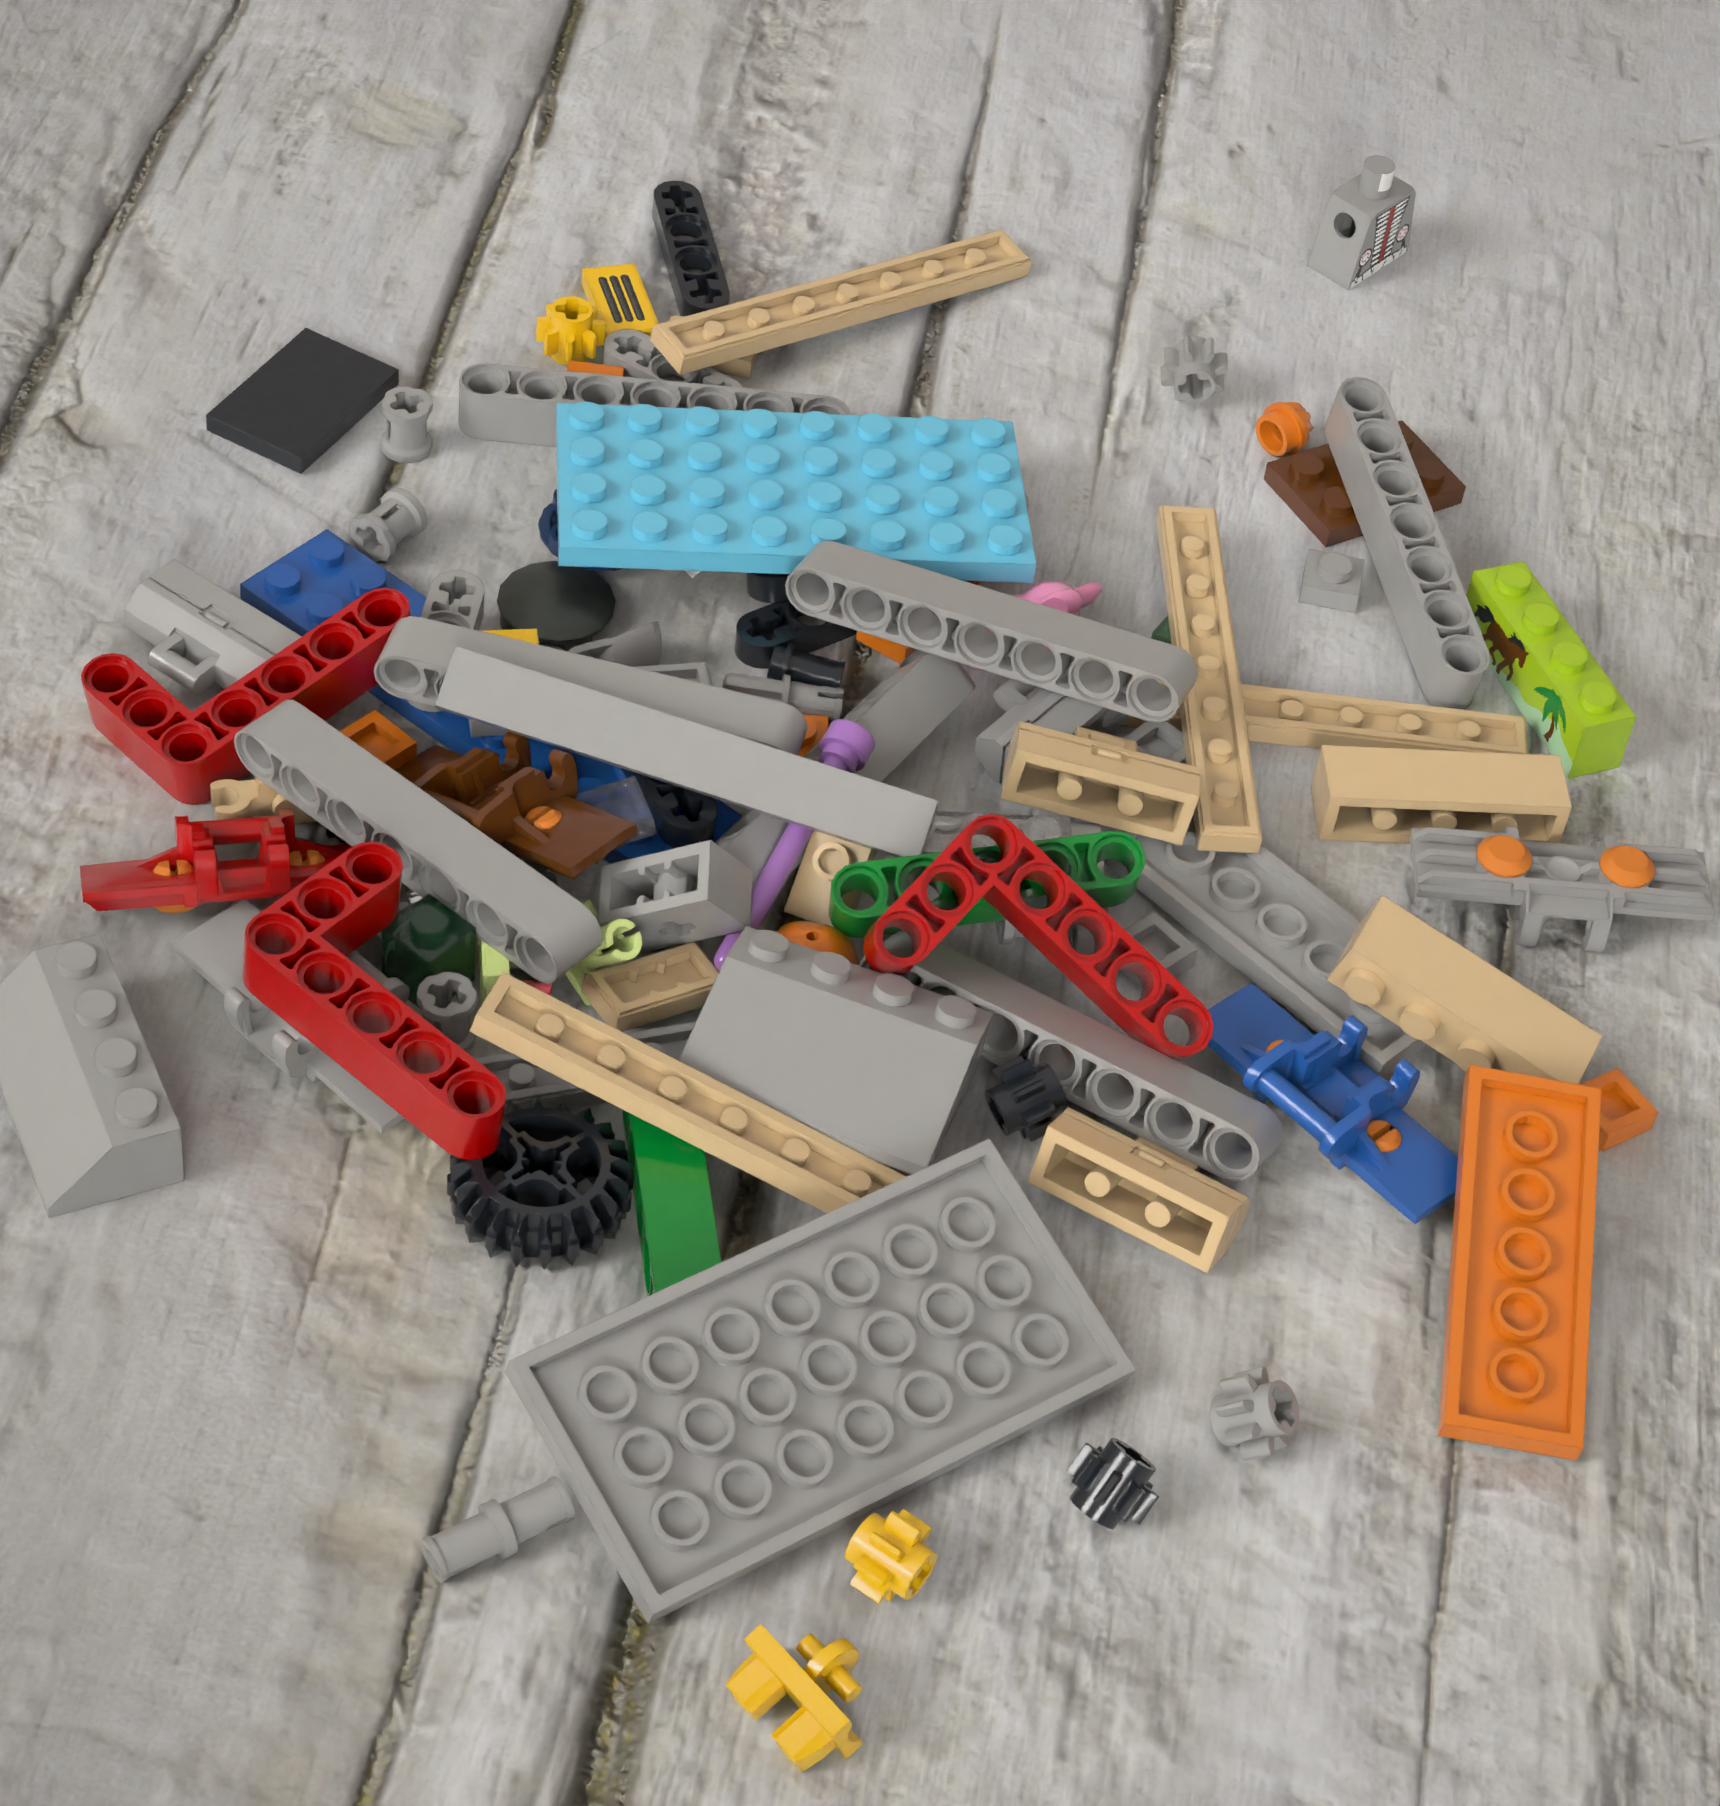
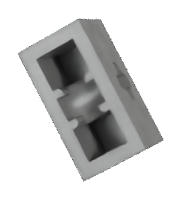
M712 840L601 866L598 923L602 927L619 918L632 921L636 926L622 934L626 937L640 931L642 936L640 953L743 931L745 926L750 927L753 870Z

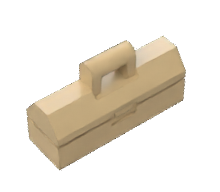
M1020 721L1016 724L1004 768L1001 799L1182 846L1200 797L1201 768L1137 752V741L1080 726H1077L1074 735Z
M1069 1107L1048 1125L1028 1179V1183L1205 1273H1208L1221 1257L1226 1254L1241 1229L1250 1207V1201L1247 1196L1199 1173L1200 1167L1140 1136L1133 1140Z

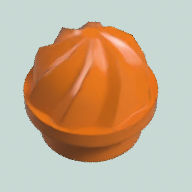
M1275 402L1265 409L1263 416L1256 422V434L1261 446L1269 454L1277 457L1285 453L1288 455L1299 453L1310 439L1309 433L1314 428L1310 422L1311 415L1309 412H1306V409L1301 404L1296 402Z

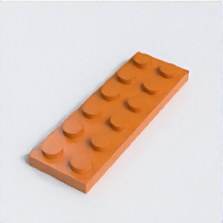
M1470 1065L1466 1072L1463 1084L1438 1436L1577 1461L1584 1449L1602 1088Z

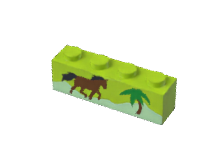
M1524 561L1473 571L1466 596L1489 651V667L1523 716L1526 717V720L1551 755L1560 756L1564 775L1567 779L1619 768L1637 716Z

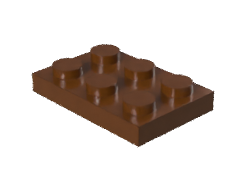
M1403 420L1398 421L1433 512L1461 504L1466 486ZM1329 444L1267 462L1263 480L1325 547L1363 536Z

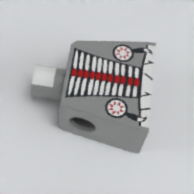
M1380 155L1367 157L1364 161L1362 173L1334 190L1329 197L1307 266L1346 290H1350L1408 251L1416 192L1411 185L1394 176L1396 165L1391 159Z

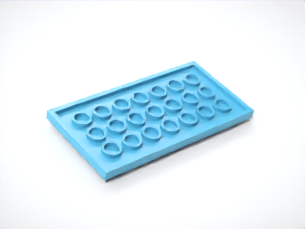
M586 401L575 404L557 403L556 466L559 566L790 574L814 546L824 541H833L962 581L1034 582L1036 559L1013 422L997 421L990 418L959 420L941 419L936 416H923L920 418L887 417L874 413L839 415L820 411L791 413L771 412L765 409H752L749 411L718 410L704 406L670 408L655 407L649 404H637L634 406L598 405Z

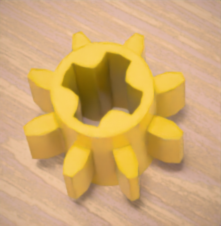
M576 296L561 297L555 300L553 304H547L546 316L537 317L536 341L544 342V355L550 356L555 362L568 366L569 360L586 362L589 358L594 359L596 357V346L604 345L606 321L597 320L598 308L596 306L592 307L587 300Z
M905 1509L899 1514L895 1511L890 1512L887 1519L876 1512L869 1515L854 1533L845 1552V1559L858 1570L850 1585L877 1604H880L883 1599L890 1602L895 1594L906 1601L913 1598L926 1583L937 1562L938 1554L924 1543L932 1531V1527Z

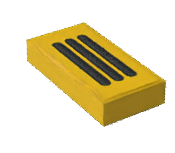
M635 263L583 268L581 284L588 302L592 307L596 306L598 308L597 320L606 321L605 338L610 333L622 329L637 330L651 337L653 325L659 323Z

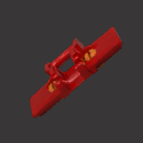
M291 808L278 809V815L194 822H189L188 816H175V847L148 859L80 866L83 903L86 902L96 911L154 907L160 912L180 913L201 906V903L282 897L352 846L349 844L326 846L295 837L294 813ZM261 842L259 855H257L258 858L219 861L215 849L216 845Z

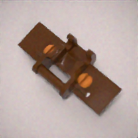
M507 732L503 737L507 753L501 765L499 754L485 748L475 747L465 755H461L444 747L434 745L395 769L400 775L516 857L530 861L573 880L578 878L593 863L597 864L602 861L614 848L619 849L631 836L638 832L636 823L575 800L579 793L577 768L571 754L559 749L551 751L549 761L552 765V775L548 779L544 771L532 767L531 751L526 737L512 732Z

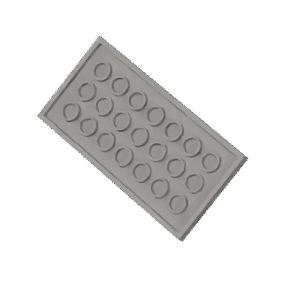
M989 1138L511 1359L508 1362L505 1373L646 1622L649 1624L1128 1381L1136 1369Z

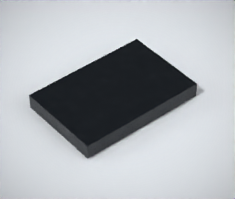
M305 328L206 415L207 431L302 474L382 401L387 391L399 385V369Z

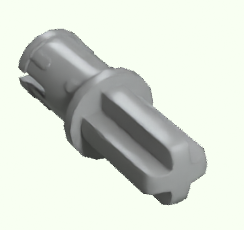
M728 673L725 675L722 688L784 702L795 707L802 714L828 716V725L832 721L840 719L843 703L841 698H843L844 693L843 688L816 686L790 681L791 675L785 674L781 681Z

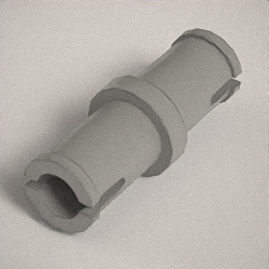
M553 1476L548 1478L546 1482L500 1504L495 1499L480 1504L477 1515L435 1535L422 1538V1552L436 1580L439 1583H443L449 1577L495 1555L504 1560L518 1552V1544L564 1522L568 1523L574 1520V1506L561 1480Z

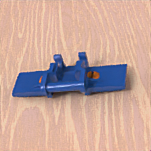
M1253 983L1241 988L1208 1009L1214 1026L1212 1038L1207 1046L1244 1077L1242 1084L1251 1093L1255 1094V1098L1263 1104L1271 1100L1320 1143L1319 1151L1337 1169L1340 1170L1347 1166L1414 1224H1417L1455 1197L1458 1156L1402 1110L1408 1103L1418 1083L1420 1071L1406 1059L1401 1060L1397 1064L1389 1082L1371 1070L1360 1060L1361 1046L1366 1038L1368 1027L1354 1015L1349 1016L1344 1021L1342 1031L1337 1038L1329 1031L1324 1032L1323 1030L1313 1035Z

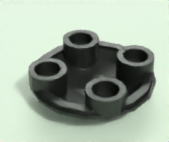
M558 561L532 563L512 572L500 585L497 598L502 630L537 629L538 641L558 644L565 651L575 646L592 642V635L601 632L613 618L616 603L610 585L595 571L583 567L559 566Z

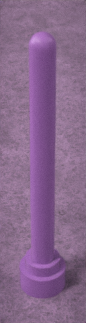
M845 719L834 720L819 744L821 751L820 761L823 764L854 773V771L864 768L875 748V740L864 727L855 722ZM793 823L788 824L752 888L751 928L759 930L814 830ZM742 931L726 934L714 956V965L719 971L727 954Z

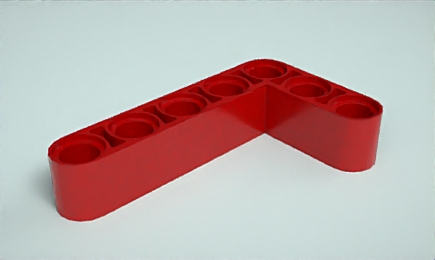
M390 588L374 589L363 594L192 712L132 659L116 653L100 655L88 662L81 673L82 686L92 723L101 734L174 799L190 805L206 803L211 800V783L223 779L240 781L251 773L241 762L235 749V734L285 700H294L326 721L378 685L373 672L375 664L394 625L401 618L411 616L409 600L403 593Z
M982 815L970 822L870 927L865 935L863 950L870 966L882 974L903 975L919 964L983 897L1130 1038L1179 1062L1200 1052L1208 1045L1212 1038L1214 1025L1211 1014L1204 1004L1020 829L1000 815ZM986 835L996 842L1000 851L998 863H984L976 857L971 845L973 836ZM937 880L950 885L957 899L955 909L946 911L935 907L928 897V883ZM1022 880H1033L1042 885L1047 895L1045 909H1034L1025 904L1019 891ZM1070 925H1080L1090 931L1095 943L1092 955L1080 954L1071 947L1067 936ZM896 927L907 932L913 945L910 957H895L887 951L882 939L885 928ZM1119 970L1130 971L1140 980L1142 993L1138 1001L1128 1000L1118 991L1116 975ZM1167 1015L1178 1016L1188 1026L1189 1040L1185 1047L1175 1045L1165 1035L1164 1021Z
M373 841L359 843L254 916L247 924L244 935L242 972L244 986L253 996L446 1152L459 1159H483L492 1154L499 1146L507 1095L504 1084L495 1074L347 958L349 954L394 921L397 917L403 871L401 856L395 849L383 843Z

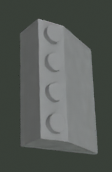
M745 926L722 964L678 1061L879 1163L913 1174L931 1166L974 1079L993 1013L975 1007L973 1003L965 998L953 995L944 996L913 985L908 979L900 975L882 974L850 963L847 958L840 954L828 951L819 952L788 941L785 936L778 932L757 930Z

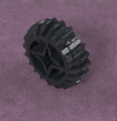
M537 1096L530 1108L526 1109L519 1108L509 1100L504 1109L499 1146L492 1154L477 1160H465L453 1155L450 1156L447 1194L450 1196V1202H452L451 1211L455 1217V1224L465 1225V1233L468 1236L469 1243L485 1241V1248L490 1258L504 1251L511 1252V1258L515 1267L525 1257L538 1258L544 1270L552 1257L561 1256L573 1266L576 1258L579 1256V1249L597 1255L600 1246L603 1244V1238L615 1239L617 1231L621 1228V1220L626 1219L627 1212L631 1209V1190H633L634 1170L631 1169L632 1162L628 1161L629 1153L626 1149L625 1141L615 1139L611 1122L594 1124L595 1119L590 1108L577 1114L570 1113L565 1098L556 1108L543 1107ZM501 1170L504 1173L503 1181L493 1187L489 1180L496 1172ZM587 1178L592 1186L581 1195L577 1191V1183Z

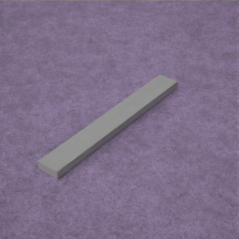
M459 646L454 648L435 706L440 710L894 857L923 854L939 807L938 800Z

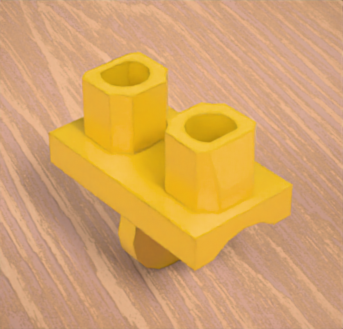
M762 1624L744 1639L752 1655L738 1667L725 1685L735 1700L755 1721L761 1718L785 1695L796 1704L799 1710L775 1730L771 1736L800 1772H804L825 1758L835 1748L847 1759L863 1745L860 1738L851 1730V1721L826 1695L834 1690L845 1703H850L862 1691V1686L850 1674L859 1659V1651L846 1638L838 1639L825 1647L813 1634L805 1636L796 1647V1650L808 1662L803 1670Z

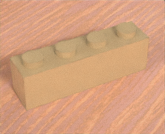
M1321 745L1310 787L1319 840L1410 844L1411 828L1437 827L1504 832L1506 827H1514L1519 830L1520 840L1560 843L1572 809L1559 755Z
M1383 895L1356 927L1327 978L1329 982L1345 991L1354 1001L1367 1005L1401 1027L1410 1037L1423 1041L1454 1061L1465 1072H1467L1470 1065L1579 1084L1602 1038V1035Z

